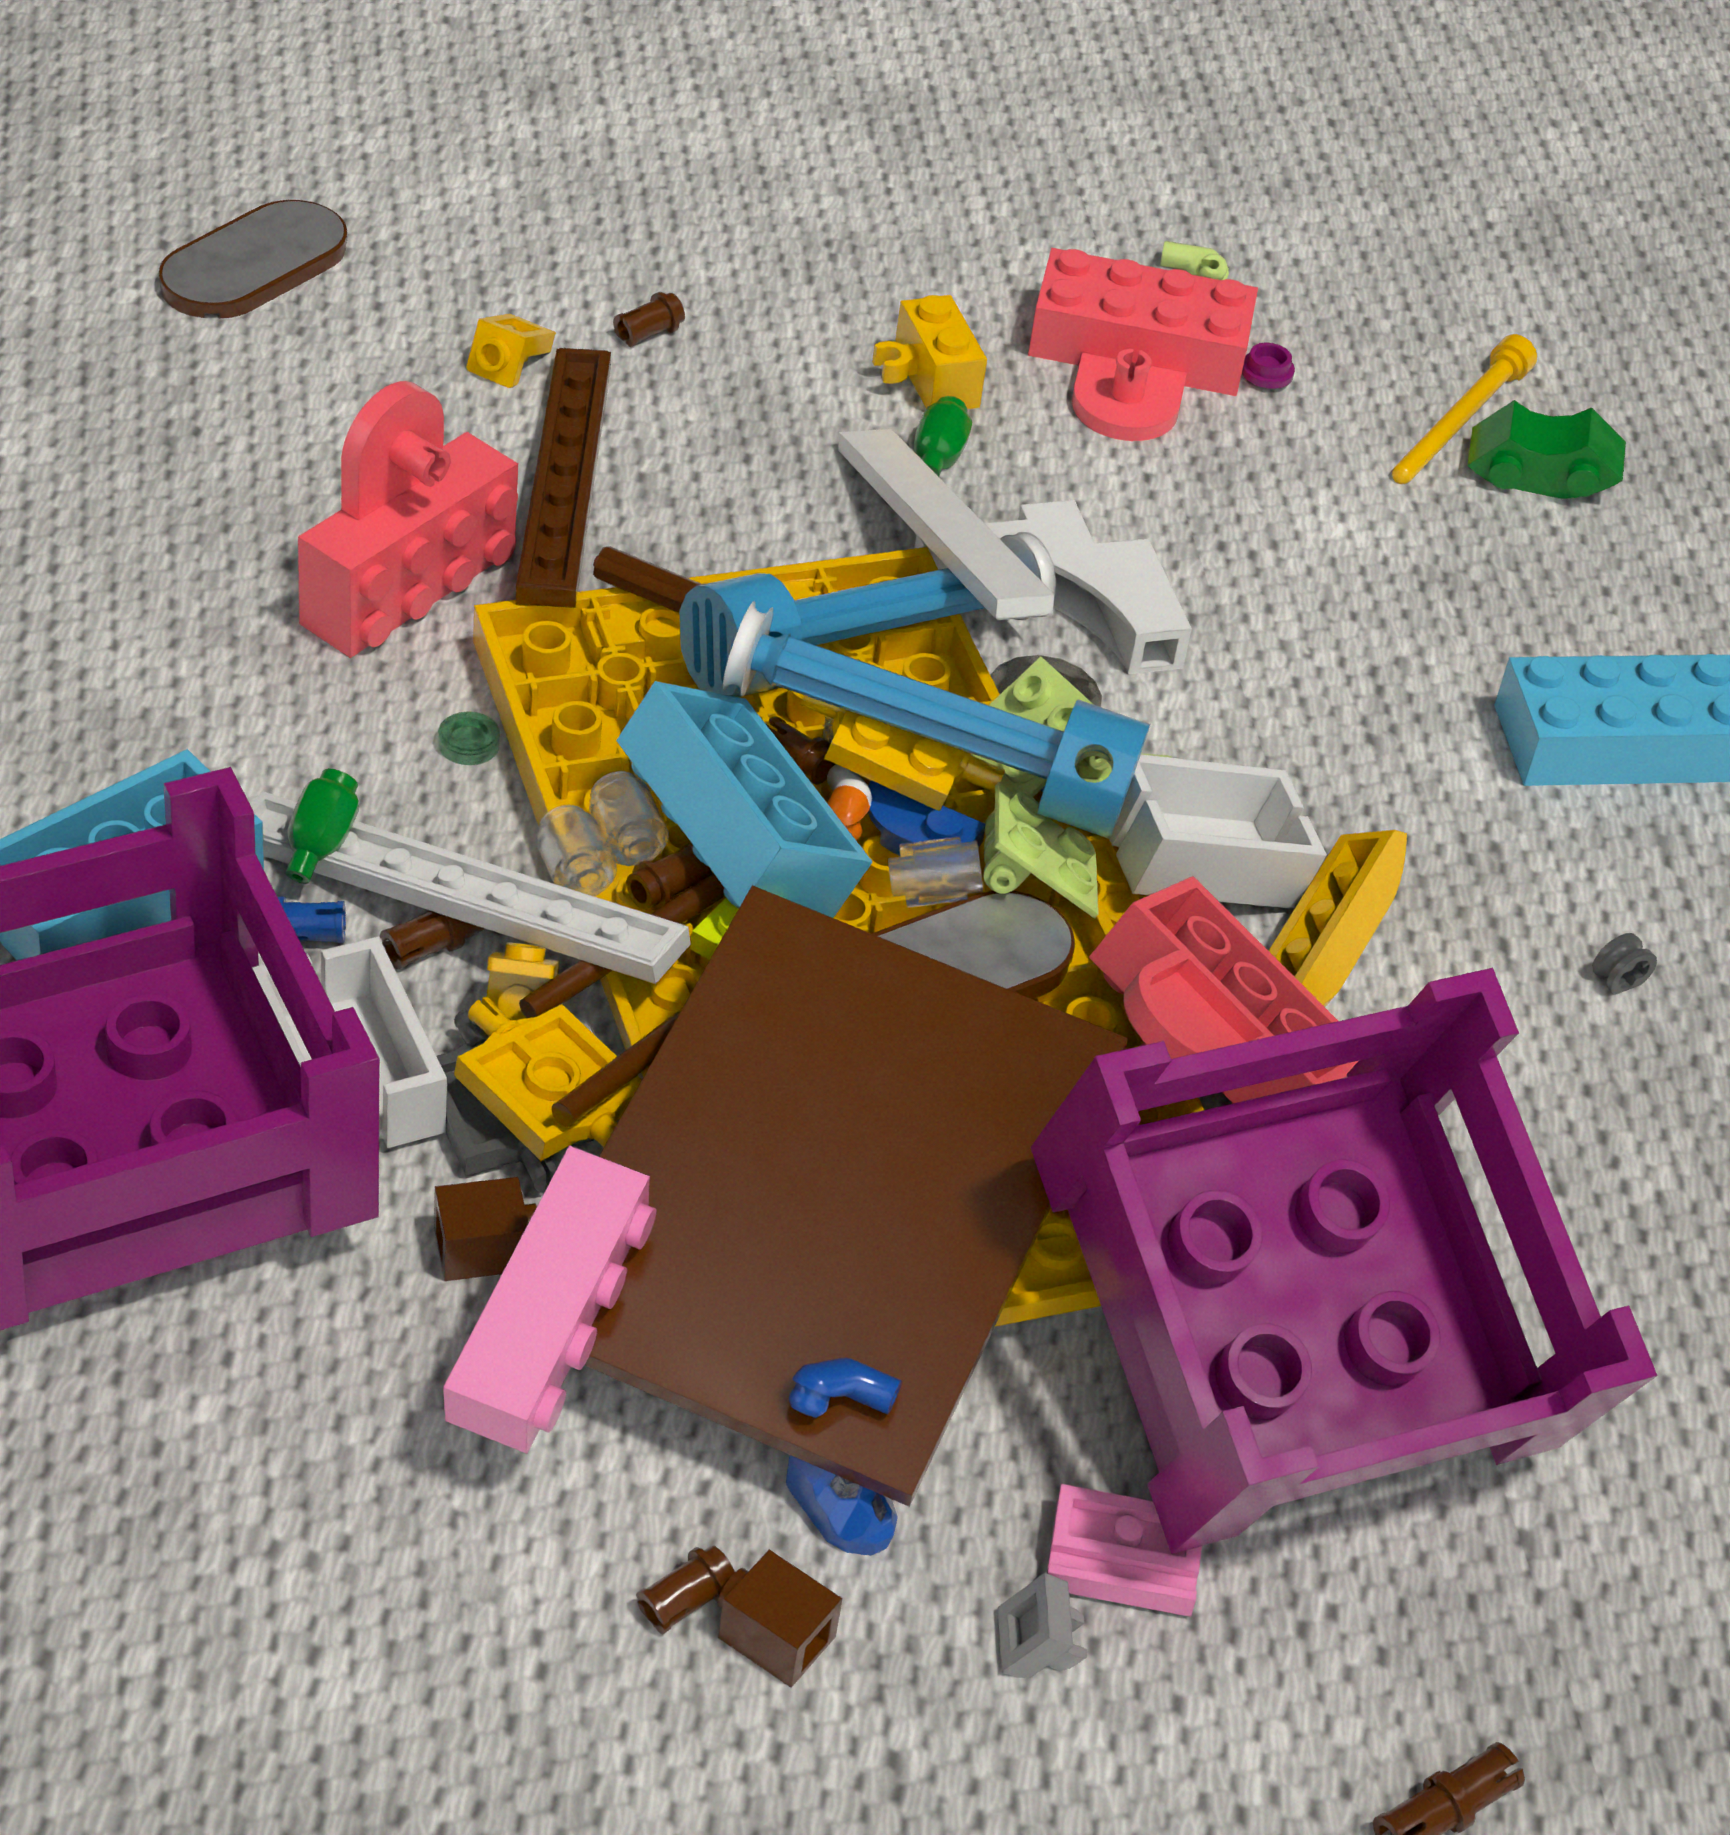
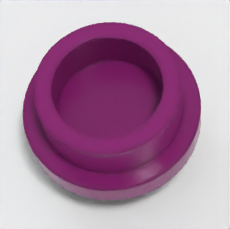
M1269 342L1253 346L1250 353L1245 356L1242 369L1243 376L1249 382L1268 389H1277L1289 385L1295 373L1291 353L1285 347Z

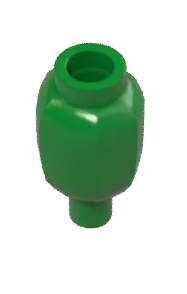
M953 396L940 398L936 403L927 407L917 427L913 447L914 452L938 477L942 469H948L956 463L966 447L970 436L972 419L968 415L967 407L962 400Z
M328 768L322 771L320 778L310 781L304 787L294 808L288 828V841L294 853L285 874L293 881L308 884L318 861H321L335 851L338 852L349 835L359 811V800L355 794L358 782L352 776L340 770Z

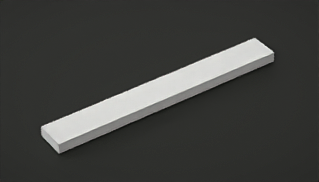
M892 429L839 432L838 451L997 621L1044 617L1053 614V592Z
M267 792L260 793L250 803L254 814L263 821V856L289 864L294 852L289 845L288 828L297 802ZM354 821L350 833L339 851H335L321 861H318L314 873L545 947L546 949L653 984L660 980L691 945L688 926L358 821Z

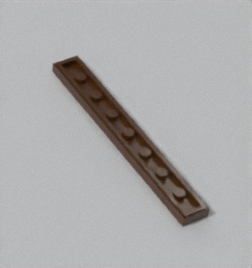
M559 348L556 350L516 582V604L576 608L611 370V352L606 350Z

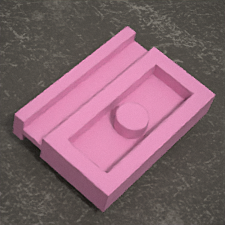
M1061 1484L1056 1504L1047 1574L1067 1581L1069 1594L1191 1617L1196 1602V1584L1202 1546L1171 1554L1153 1501Z

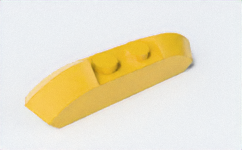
M1385 830L1340 835L1269 949V952L1324 1007L1329 1004L1345 983L1395 898L1404 868L1407 833L1398 830Z

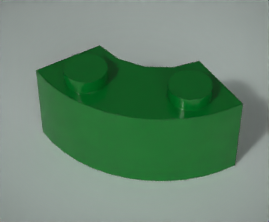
M1513 400L1472 427L1467 466L1476 474L1501 489L1511 488L1559 499L1587 497L1623 481L1626 441L1592 407L1574 415L1548 416L1530 411L1516 400Z

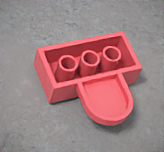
M1051 247L1035 309L1028 356L1079 366L1072 396V407L1080 421L1093 431L1124 441L1154 439L1166 434L1176 424L1184 386L1237 396L1258 287L1244 285L1232 279L1217 280L1192 275L1180 269L1166 270L1140 265L1129 259L1114 260L1088 255L1077 249L1062 250Z
M399 381L384 387L359 411L350 426L342 449L341 510L298 536L299 624L349 658H352L368 646L377 647L388 638L391 631L411 618L415 620L422 618L428 613L435 602L450 592L463 591L469 586L476 575L491 565L500 566L511 557L516 547L518 463L469 432L463 433L443 446L444 413L440 401L433 394L409 381Z
M1194 876L1133 902L1089 956L1103 971L1107 983L1115 991L1124 995L1123 1003L1127 1017L1135 1031L1144 1041L1140 1046L1164 1041L1171 1059L1338 1021ZM1358 1061L1228 1090L1222 1093L1232 1103H1237L1346 1078V1074Z

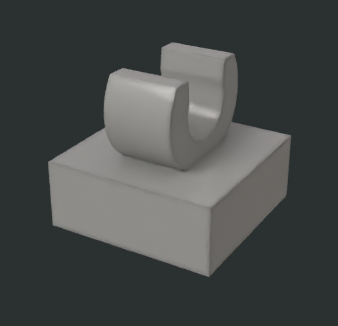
M1044 1572L998 1607L1001 1668L1003 1673L1016 1678H1031L1048 1665L1057 1671H1063L1074 1667L1087 1658V1649L1073 1644L1072 1632L1084 1624V1616L1077 1609L1070 1606L1067 1581Z

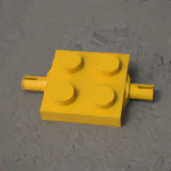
M868 661V664H871V665L877 666V667H879V668H882V669L891 671V670L886 669V668H884V667H882V666H880V665H878V664H875V663H873V662H871V661ZM804 695L800 703L801 706L804 705L834 719L832 724L833 740L824 759L935 810H941L950 789L959 782L960 778L995 794V785L1001 782L1006 769H1001L971 755L972 753Z
M482 997V1003L478 999L470 1007L468 1018L479 1026L489 1038L483 1044L457 1057L454 1076L540 1161L577 1141L588 1138L595 1139L604 1147L617 1125L616 1121L623 1115L642 1079L636 1076L572 1126L564 1127L553 1117L552 1105L617 1056L562 1004L537 1017L516 1021L510 1020L492 1003L489 997Z

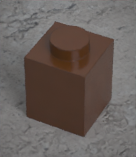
M519 1177L435 1186L434 1231L444 1281L501 1275L537 1208L535 1203L524 1204Z
M769 1549L749 1571L745 1568L738 1569L723 1587L717 1602L718 1607L722 1609L718 1638L792 1688L835 1639L843 1598Z

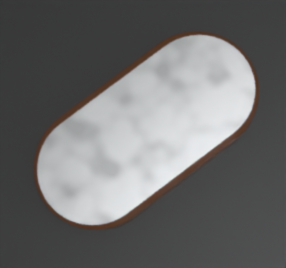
M280 200L266 203L168 254L159 268L162 297L172 308L189 316L205 318V313L219 314V319L244 315L338 264L343 259L346 251V224L336 212L314 202Z
M995 891L982 892L872 933L1031 999L1051 992L1062 983L1072 962L1075 948L1074 933L1066 918L1048 902L1018 891H1011L1005 894Z

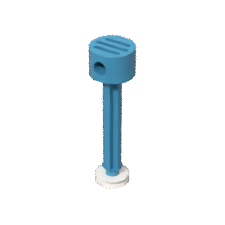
M1018 532L1016 535H1004L1001 537L1000 540L1053 592L1055 597V569L1049 551L1042 541L1030 532ZM948 568L794 600L785 585L773 575L756 573L698 585L686 594L679 612L681 652L688 672L699 690L741 697V689L737 685L730 684L726 690H723V679L730 655V642L733 636L737 634L743 617L753 601H755L756 609L760 613H767L773 607V619L769 636L777 638L791 633V637L813 645L961 614L985 607ZM1021 618L1015 620H1027L1028 618ZM756 672L744 696L781 687L776 685L771 687L764 675Z
M755 601L750 604L737 634L733 636L729 645L730 655L724 673L723 690H726L730 684H734L741 689V697L744 696L755 673L758 672L764 675L771 687L776 685L1046 779L1037 814L1108 839L1111 838L1151 724L1078 699L1072 709L1065 730L1061 731L793 638L791 633L777 638L771 637L769 632L773 619V607L767 613H760L756 609ZM1099 756L1107 760L1112 772L1105 780L1092 783L1082 779L1076 772V767L1086 757Z

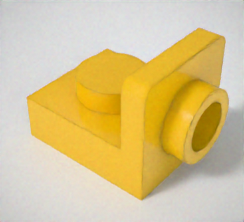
M510 313L479 318L466 368L469 372L504 387H514L519 383L523 364L528 361L530 356L551 352L556 332Z
M506 943L505 953L494 952L488 956L487 970L490 972L486 997H489L492 1003L510 1020L525 1019L526 1017L520 1009V1000L558 976L560 961L544 959L545 947L522 943Z

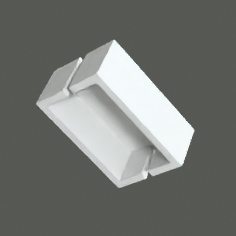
M1142 754L1113 834L1109 839L1112 846L1119 847L1116 856L1133 894L1149 896L1194 876L1219 902L1293 909L1299 903L1327 856L1309 817L1300 816L1304 807L1286 770Z
M379 936L321 950V984L335 1012L354 1007L380 1058L379 1139H383L386 1147L391 1148L446 1133V1075ZM306 954L307 957H308V959H309V961H310V963H311V965H312V961H311L309 955ZM265 964L252 967L301 1066V1062L311 1060V1057Z

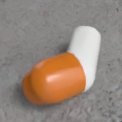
M836 764L829 770L827 775V783L833 791L827 804L857 841L863 832L859 821L868 813L871 806V791L859 774Z

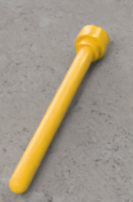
M1511 334L1504 337L1496 345L1490 354V368L1393 468L1392 478L1395 482L1399 484L1409 483L1505 382H1511L1515 379L1519 381L1536 365L1537 352L1534 345L1527 338Z

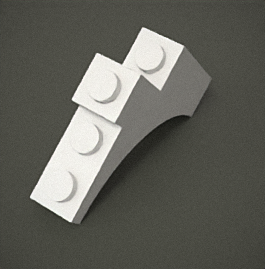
M1075 500L1020 505L1018 520L985 523L999 539L1004 535L1030 532L1042 541L1049 551L1055 569L1056 590L1053 608L1068 615L1098 636L1116 654L1125 666L1128 674L1183 669L1192 628L1149 539L1094 543ZM917 535L915 548L928 547ZM928 547L938 570L946 569L947 566Z

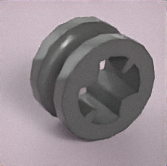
M1625 933L1611 940L1600 950L1594 959L1592 968L1593 972L1600 979L1608 978L1606 981L1607 987L1616 995L1642 985L1655 970L1657 957L1649 949H1642V941L1634 933Z

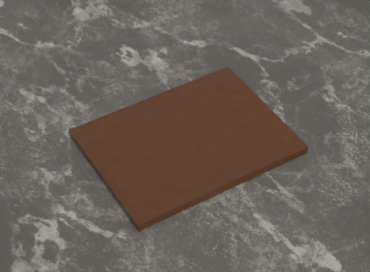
M752 885L599 1155L603 1159L650 1176L648 1206L656 1208V1217L650 1235L642 1249L631 1246L622 1266L627 1268V1274L615 1305L611 1309L601 1306L592 1324V1327L597 1328V1335L592 1351L584 1366L910 1507L1050 1211L1051 1205L1030 1147L1095 1056L1125 1050L1128 1038ZM846 1357L902 1380L899 1394L888 1415L845 1396L830 1397L826 1412L818 1417L803 1414L793 1409L789 1403L790 1392L796 1385L792 1377L803 1365Z

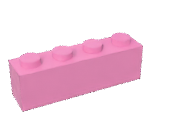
M568 1147L443 1387L446 1422L528 1454L539 1430L549 1433L553 1429L566 1398V1390L562 1389L561 1386L571 1367L581 1370L587 1362L597 1335V1328L592 1327V1324L601 1306L611 1309L615 1305L627 1274V1268L622 1266L631 1246L642 1249L652 1230L656 1217V1208L648 1206L650 1176L575 1147Z

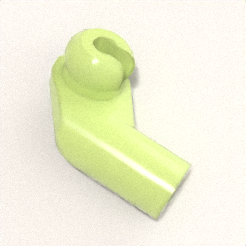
M1164 241L1160 266L1182 269L1192 275L1217 280L1228 278L1229 268L1227 262L1214 249Z

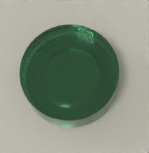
M471 711L455 713L447 717L440 724L438 747L442 755L454 763L461 765L483 764L495 757L499 751L500 729L493 719L484 714Z

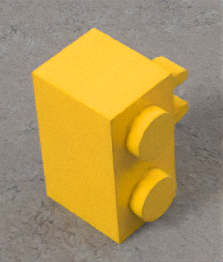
M929 295L924 298L900 301L895 342L882 341L874 345L872 363L874 366L883 365L881 377L883 383H900L909 376L926 409L945 396H953L962 400L967 409L980 408L987 358L952 296Z

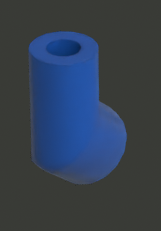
M846 1357L803 1365L792 1377L796 1385L790 1392L789 1403L793 1409L803 1414L818 1417L826 1412L830 1397L845 1396L888 1415L899 1394L902 1380Z

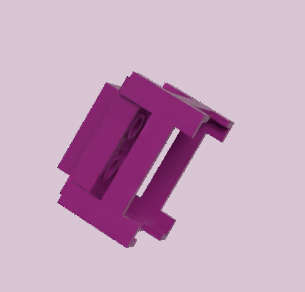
M231 767L164 783L166 825L0 866V933L166 890L170 892L171 921L0 965V1330L29 1322L28 1313L291 1234L308 1230L310 1237H314L379 1217L380 1058L354 1007L335 1012L255 854L254 811ZM258 952L311 1057V1060L301 1062V1066L252 968L259 966Z
M1493 968L1430 981L1408 1006L1173 1059L1170 1058L1164 1041L1095 1056L1030 1147L1053 1213L1068 1209L1159 1473L1147 1485L1171 1554L1239 1536L1273 1506L1485 1448H1490L1496 1465L1560 1448L1658 1376L1630 1306L1609 1310L1602 1317L1599 1313L1497 1058V1055L1519 1034V1031ZM1358 1061L1346 1074V1078L1138 1125L1141 1121L1138 1111ZM1454 1100L1457 1102L1555 1351V1354L1538 1368L1439 1118V1115Z

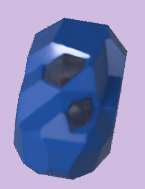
M789 1456L786 1485L828 1543L846 1553L869 1556L887 1549L894 1536L898 1518L890 1498L794 1456Z

